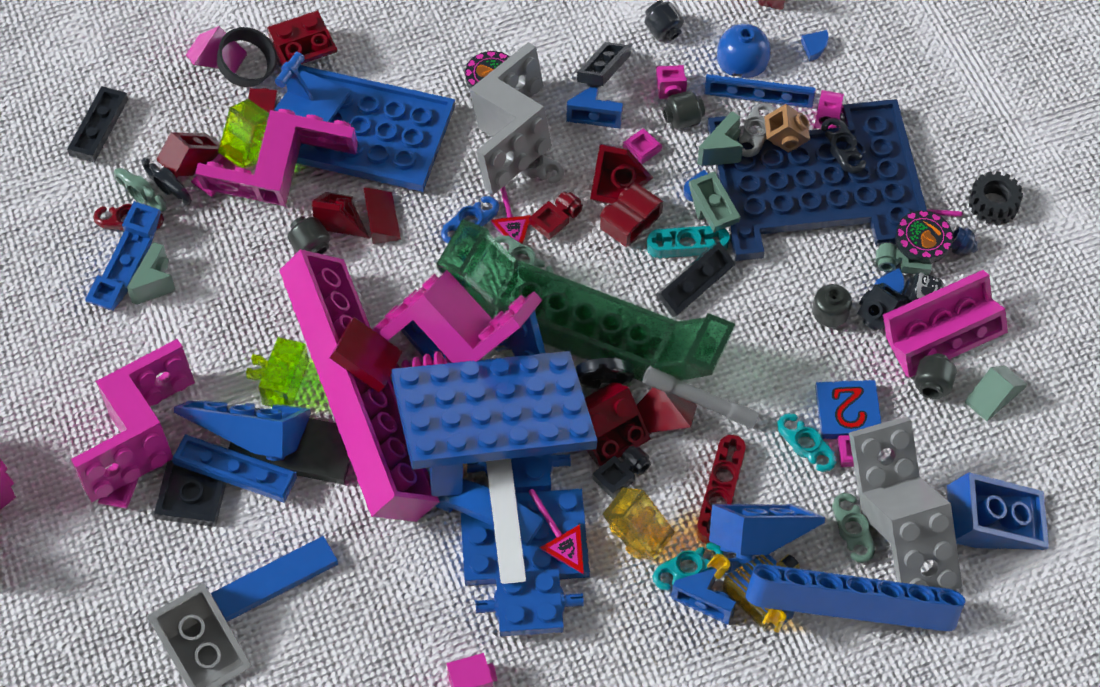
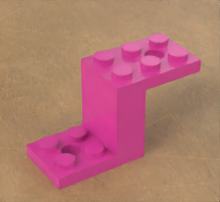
M287 109L270 110L254 174H251L250 170L236 167L235 170L225 169L223 165L216 162L198 163L195 174L203 189L286 207L301 143L356 155L358 141L354 127H351V124L345 121L335 120L334 123L323 121V118L309 114L306 117L295 115L293 111Z
M446 270L439 277L435 273L431 275L421 285L420 289L413 290L403 300L402 304L394 306L372 330L386 340H389L413 320L452 363L477 362L518 330L542 299L535 291L526 298L521 295L509 305V310L505 313L500 311L491 318L454 276Z
M178 339L96 381L110 418L120 433L71 459L91 503L108 496L118 488L134 482L142 475L172 460L173 455L161 423L150 407L195 383L183 346ZM164 372L161 376L156 378L158 374Z

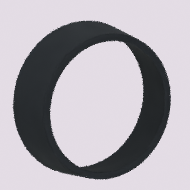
M239 27L227 32L220 42L217 54V64L222 75L231 83L241 87H254L261 84L274 72L278 60L272 41L262 32L249 27ZM233 41H246L254 44L262 51L266 58L267 71L265 76L258 79H247L238 76L224 62L222 49Z

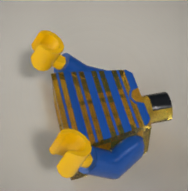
M722 554L714 555L707 564V567L717 569V572L714 574L716 579L722 578L724 574L726 575L722 590L733 601H736V604L764 631L772 623L776 626L774 631L779 633L782 625L790 621L794 617L795 612L755 606L747 601L746 591L753 568L756 565L766 564L800 569V564L795 557L787 554L777 562L769 554L755 556L754 560L727 558Z

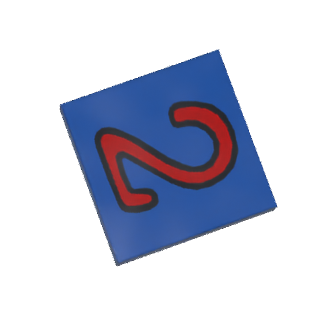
M875 380L816 382L815 391L822 439H838L840 435H849L850 432L881 424Z

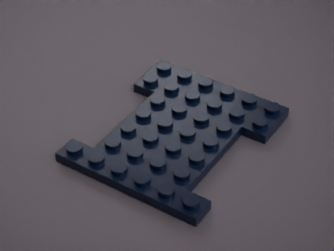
M898 100L843 104L842 113L845 124L851 134L856 137V147L862 155L861 160L866 162L865 168L857 174H850L844 171L830 152L831 144L829 139L826 138L825 132L835 133L839 130L838 127L828 128L826 131L821 129L809 130L810 140L790 152L783 150L766 139L757 155L753 157L742 156L741 161L738 163L715 165L718 178L740 215L739 223L728 227L735 261L764 258L761 234L870 223L876 246L884 243L895 245L896 228L901 218L910 212L927 211ZM726 116L708 118L707 127L709 135ZM840 141L836 143V146L842 150L851 148L847 142ZM748 142L741 144L745 150L753 148ZM850 159L848 163L851 166H858L861 160Z

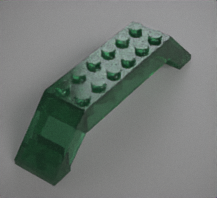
M464 219L461 220L436 264L437 269L441 273L448 270L491 318L500 311L505 313L509 310V305L522 295L526 298L535 291L542 299L535 309V314L543 343L563 351H570L571 354L586 360L599 358L626 360L634 366V379L643 382L645 372L650 366L670 374L680 381L713 375L736 326L733 322L709 313L703 318L676 321L515 259L489 234V229Z

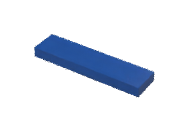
M187 434L184 435L172 458L174 465L285 503L297 479L296 472Z
M322 536L212 592L211 595L226 622L339 565L338 560L326 539Z

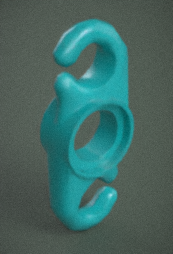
M792 413L781 416L777 422L778 431L792 446L794 452L800 457L808 458L809 462L813 465L817 462V456H826L829 458V462L826 465H816V470L820 472L832 470L837 463L835 452L821 438L819 432L811 427H806L802 421L797 422L796 429H788L785 427V423L789 420L797 421L798 416ZM802 437H810L814 440L815 446L804 448L799 444L798 440Z
M711 542L706 544L707 549L715 551L716 554L724 555L719 545ZM699 547L695 551L686 550L660 564L652 575L653 582L659 589L668 591L671 585L662 582V573L673 575V585L678 579L714 569V567H707L710 560L704 558V547ZM684 560H691L696 563L697 569L692 573H686L681 570L679 565Z

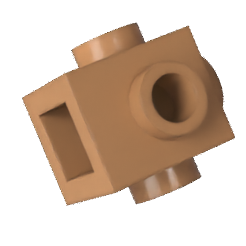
M785 104L764 116L767 139L783 150L790 152L810 140V124L807 117L789 105Z

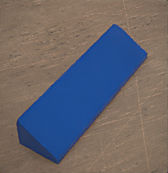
M706 74L704 94L813 108L816 88Z

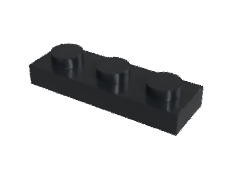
M605 42L578 70L577 82L585 83L589 87L604 86L631 56V45Z
M101 86L67 148L69 156L95 163L128 101L126 92Z
M720 241L711 245L655 295L672 317L678 316L735 266L736 263Z

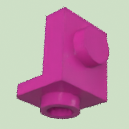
M684 65L656 67L659 99H667L671 95L687 91V77H685Z

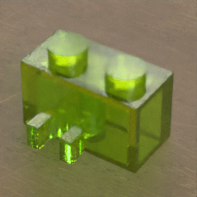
M249 99L230 107L218 153L240 168L246 169L257 164L269 113Z
M278 337L268 361L260 355H252V365H258L262 368L256 370L247 368L245 373L247 379H261L258 388L262 405L273 407V405L293 406L309 364L307 346L305 343Z

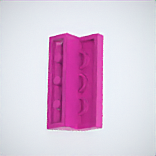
M984 270L883 314L886 339L908 378L916 375L919 362L925 356L939 353L947 356L950 360L1008 333L1006 309L992 299L990 275Z

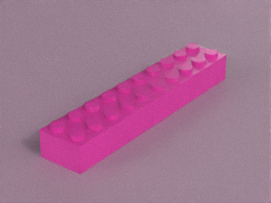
M300 249L279 271L328 399L329 407L337 423L338 431L341 434L348 457L355 471L358 484L367 503V508L370 511L371 517L417 522L439 503V499L437 496L431 495L430 476L427 469H412L391 378H389L385 387L378 393L329 358L353 317L371 328L344 259Z

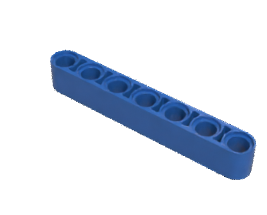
M759 564L753 568L746 591L747 601L762 608L939 631L955 630L965 605L963 595L951 589Z

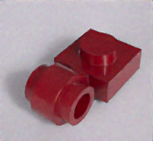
M564 191L557 197L555 205L548 201L529 217V224L550 240L569 224V217L575 218L580 214L583 209L581 199L572 192L567 193Z

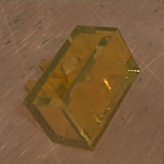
M623 487L602 514L609 523L611 532L620 537L626 545V551L636 559L656 560L675 534L673 528L644 490Z

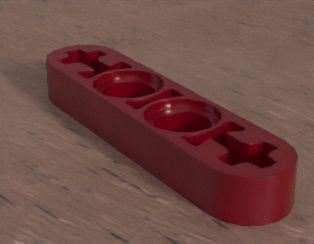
M737 435L724 436L718 445L697 523L696 534L698 539L705 544L710 542V533L706 532L712 514V505L709 500L712 497L720 496L725 499L726 504H732L746 450L744 440ZM730 446L736 447L732 462L726 461ZM721 470H727L732 473L733 479L723 482L717 478L716 474Z

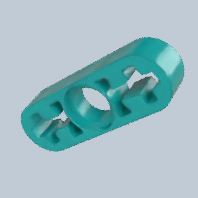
M710 226L656 229L650 232L647 237V251L655 258L700 256L715 243L712 237H718L720 243L727 250L730 235L725 228L713 232ZM690 237L696 243L688 247L682 245L680 240ZM701 237H704L703 242L705 243L701 245ZM672 239H675V246H672ZM656 241H661L663 246L658 247Z

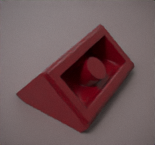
M363 188L372 243L379 244L401 240L392 192L374 188Z

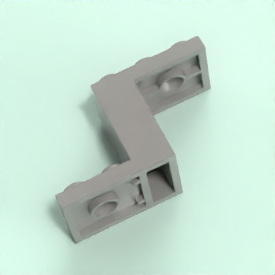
M529 42L470 88L478 128L492 137L476 150L485 190L492 195L506 186L510 180L525 170L552 146L545 108L530 98L538 93L544 85L536 46Z
M905 416L850 432L849 437L861 511L868 522L891 544L897 582L951 590L962 588L951 503L919 475L911 419ZM885 448H890V456L884 461H879V453ZM927 560H933L932 567L926 572H921L923 563Z

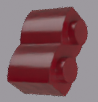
M638 183L630 188L626 187L620 193L618 201L612 205L608 204L600 214V229L623 246L628 247L660 217L664 201Z

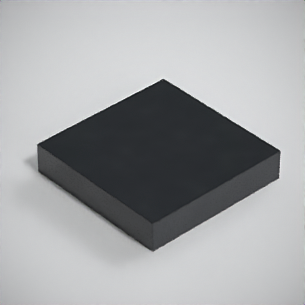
M172 460L167 462L154 511L155 519L216 527L227 483L174 465Z

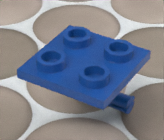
M295 52L290 61L282 65V72L275 79L277 86L284 88L287 85V92L274 110L287 109L293 111L295 115L306 117L309 114L323 118V121L331 122L351 94L350 90L303 70L299 74L298 67L305 60V57L301 53Z

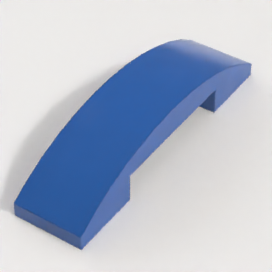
M133 202L122 224L124 229L123 235L103 275H97L85 299L87 303L113 311L128 292L127 286L150 249L159 222L160 209Z
M463 479L462 493L460 495L437 496L439 503L435 507L449 513L454 509L494 526L490 489L488 487ZM516 502L521 543L529 546L544 521L537 514Z

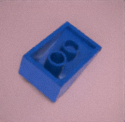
M970 472L947 485V500L951 503L956 544L980 549L1046 550L1049 548L1044 491Z
M712 504L709 541L721 546V551L736 553V557L739 559L754 560L755 555H768L824 524L825 517L793 504Z

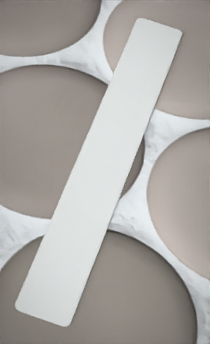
M511 459L486 461L500 580L502 584L525 582L526 575Z

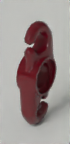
M125 204L119 208H109L112 216L106 220L100 218L107 211V208L102 206L94 212V223L103 229L124 232L121 219L128 214L132 204ZM162 213L160 214L156 230L160 229L164 223Z

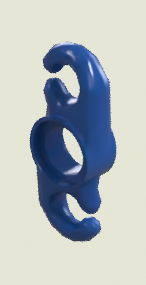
M483 196L481 198L482 203L492 204V209L490 210L481 209L480 202H476L473 206L463 207L455 217L443 226L441 232L442 240L450 245H458L459 239L449 237L448 232L458 231L460 239L480 232L483 226L498 214L500 207L498 201L490 196ZM467 216H474L478 219L477 223L473 225H467L462 220Z

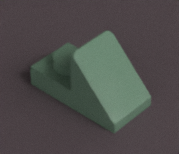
M732 111L699 146L697 164L709 166L738 163L741 161L743 146L736 141L741 133V129H739L741 116Z
M715 171L689 181L696 215L699 220L706 218L713 232L739 223L740 215Z
M152 243L127 286L132 303L138 305L175 291L172 276L165 273L168 268L169 259L167 258L164 245Z

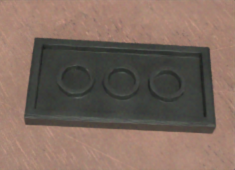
M309 418L297 450L285 456L284 460H267L265 455L254 454L230 442L228 447L230 450L296 472L297 476L342 485L345 483L351 463L341 434L338 431L337 423Z

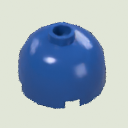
M751 24L734 25L725 31L719 40L717 62L720 68L733 76V73L742 75V78L758 76L768 66L771 50L770 42L766 34L759 27Z

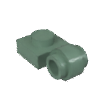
M891 243L881 244L876 250L875 263L881 271H893L898 264H901L902 273L917 274L922 272L930 275L932 263L926 264L921 263V260L914 259L913 261L908 259Z

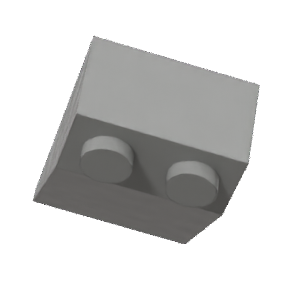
M204 583L147 615L148 620L187 687H219L252 667Z

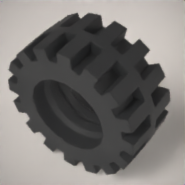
M992 171L987 172L986 176L980 175L978 180H975L969 197V207H972V214H978L977 219L980 221L985 219L987 224L993 221L995 225H1000L1001 221L1006 224L1010 219L1013 220L1018 213L1023 198L1022 187L1017 185L1018 181L1015 178L1009 179L1010 175L1007 173L1005 176L1001 175L999 171H996L994 175ZM995 193L1001 195L1006 202L995 203L990 201L985 195Z

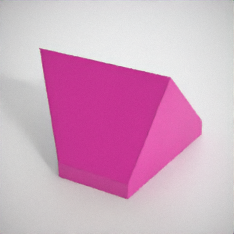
M217 26L198 35L186 54L187 58L190 59L193 65L219 69L217 54L220 42L226 32L220 26ZM233 41L222 49V56L228 68L236 73L247 56V52L236 41Z

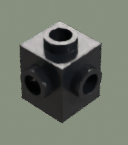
M885 283L875 284L871 291L868 290L862 296L859 302L861 307L857 314L864 319L863 323L867 327L876 331L878 329L883 330L885 329L883 314L903 306L908 299Z

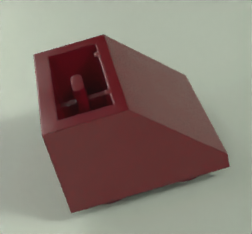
M318 10L267 27L268 36L276 49L277 62L280 67L285 62H289L295 52H299L305 57L301 64L338 52Z
M613 381L585 397L597 437L596 449L586 451L598 467H601L614 455L617 458L622 457V454L630 446L637 448L651 440L629 387Z

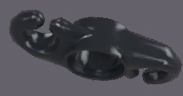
M838 118L826 119L822 123V131H826L830 125L839 128L835 133L825 132V136L831 144V154L837 159L844 171L850 174L861 172L865 168L866 162L861 160L862 155L856 147V137L851 134L844 121ZM844 141L849 143L851 148L842 150L836 146V143ZM850 159L861 160L858 166H851L848 163Z
M142 158L141 163L145 172L166 195L173 194L177 199L183 198L182 202L185 205L191 204L192 200L187 189L166 167L160 169L155 163H150L149 158Z

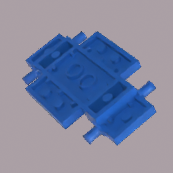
M570 453L561 455L547 454L542 455V457L511 458L516 502L537 514L544 521L529 546L522 544L526 581L508 584L501 583L494 526L460 512L465 586L496 584L497 590L494 599L475 600L476 614L495 612L499 621L500 637L564 632L563 614L565 607H584L583 593L564 595V591L560 586V580L590 578L582 489L551 491L553 467H571ZM486 461L467 463V473L486 472L488 478ZM530 489L535 490L562 534L580 524L584 575L540 549V547L557 537L530 496Z

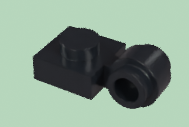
M630 446L622 454L621 459L623 462L614 455L592 473V479L612 499L635 482L634 473L642 475L650 467L649 455L640 447Z

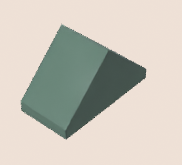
M1006 365L991 367L967 397L965 403L984 420L988 421L1022 392L1028 384Z

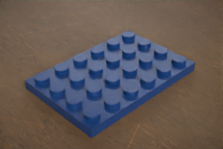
M300 65L298 67L299 74L303 70L350 90L351 94L336 113L331 123H334L335 120H340L351 124V127L355 129L358 147L355 155L301 143L296 163L424 192L453 114L455 99Z
M570 351L478 360L477 362L465 361L392 369L391 378L412 469L596 449L597 437Z

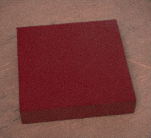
M353 317L329 358L379 393L385 387L392 374V369L395 368L403 351Z

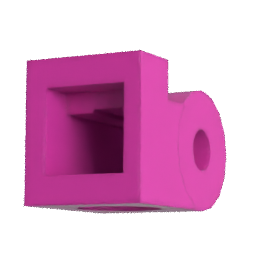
M822 90L814 128L821 129L824 121L820 118L824 116L841 120L844 94ZM830 125L828 128H836V126Z

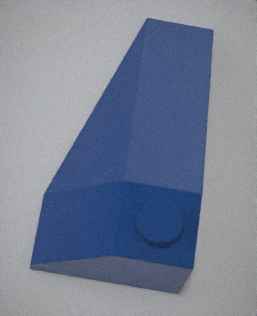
M189 400L175 406L174 413L254 454L265 455L267 460L280 461L297 450L311 415V409L273 405L272 409L257 410L253 403L234 405L228 408V403Z

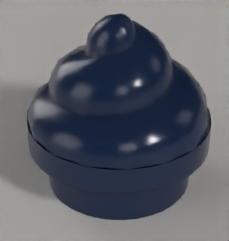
M958 227L953 232L951 248L954 254L966 255L970 252L975 253L978 251L975 234L969 228L963 229Z

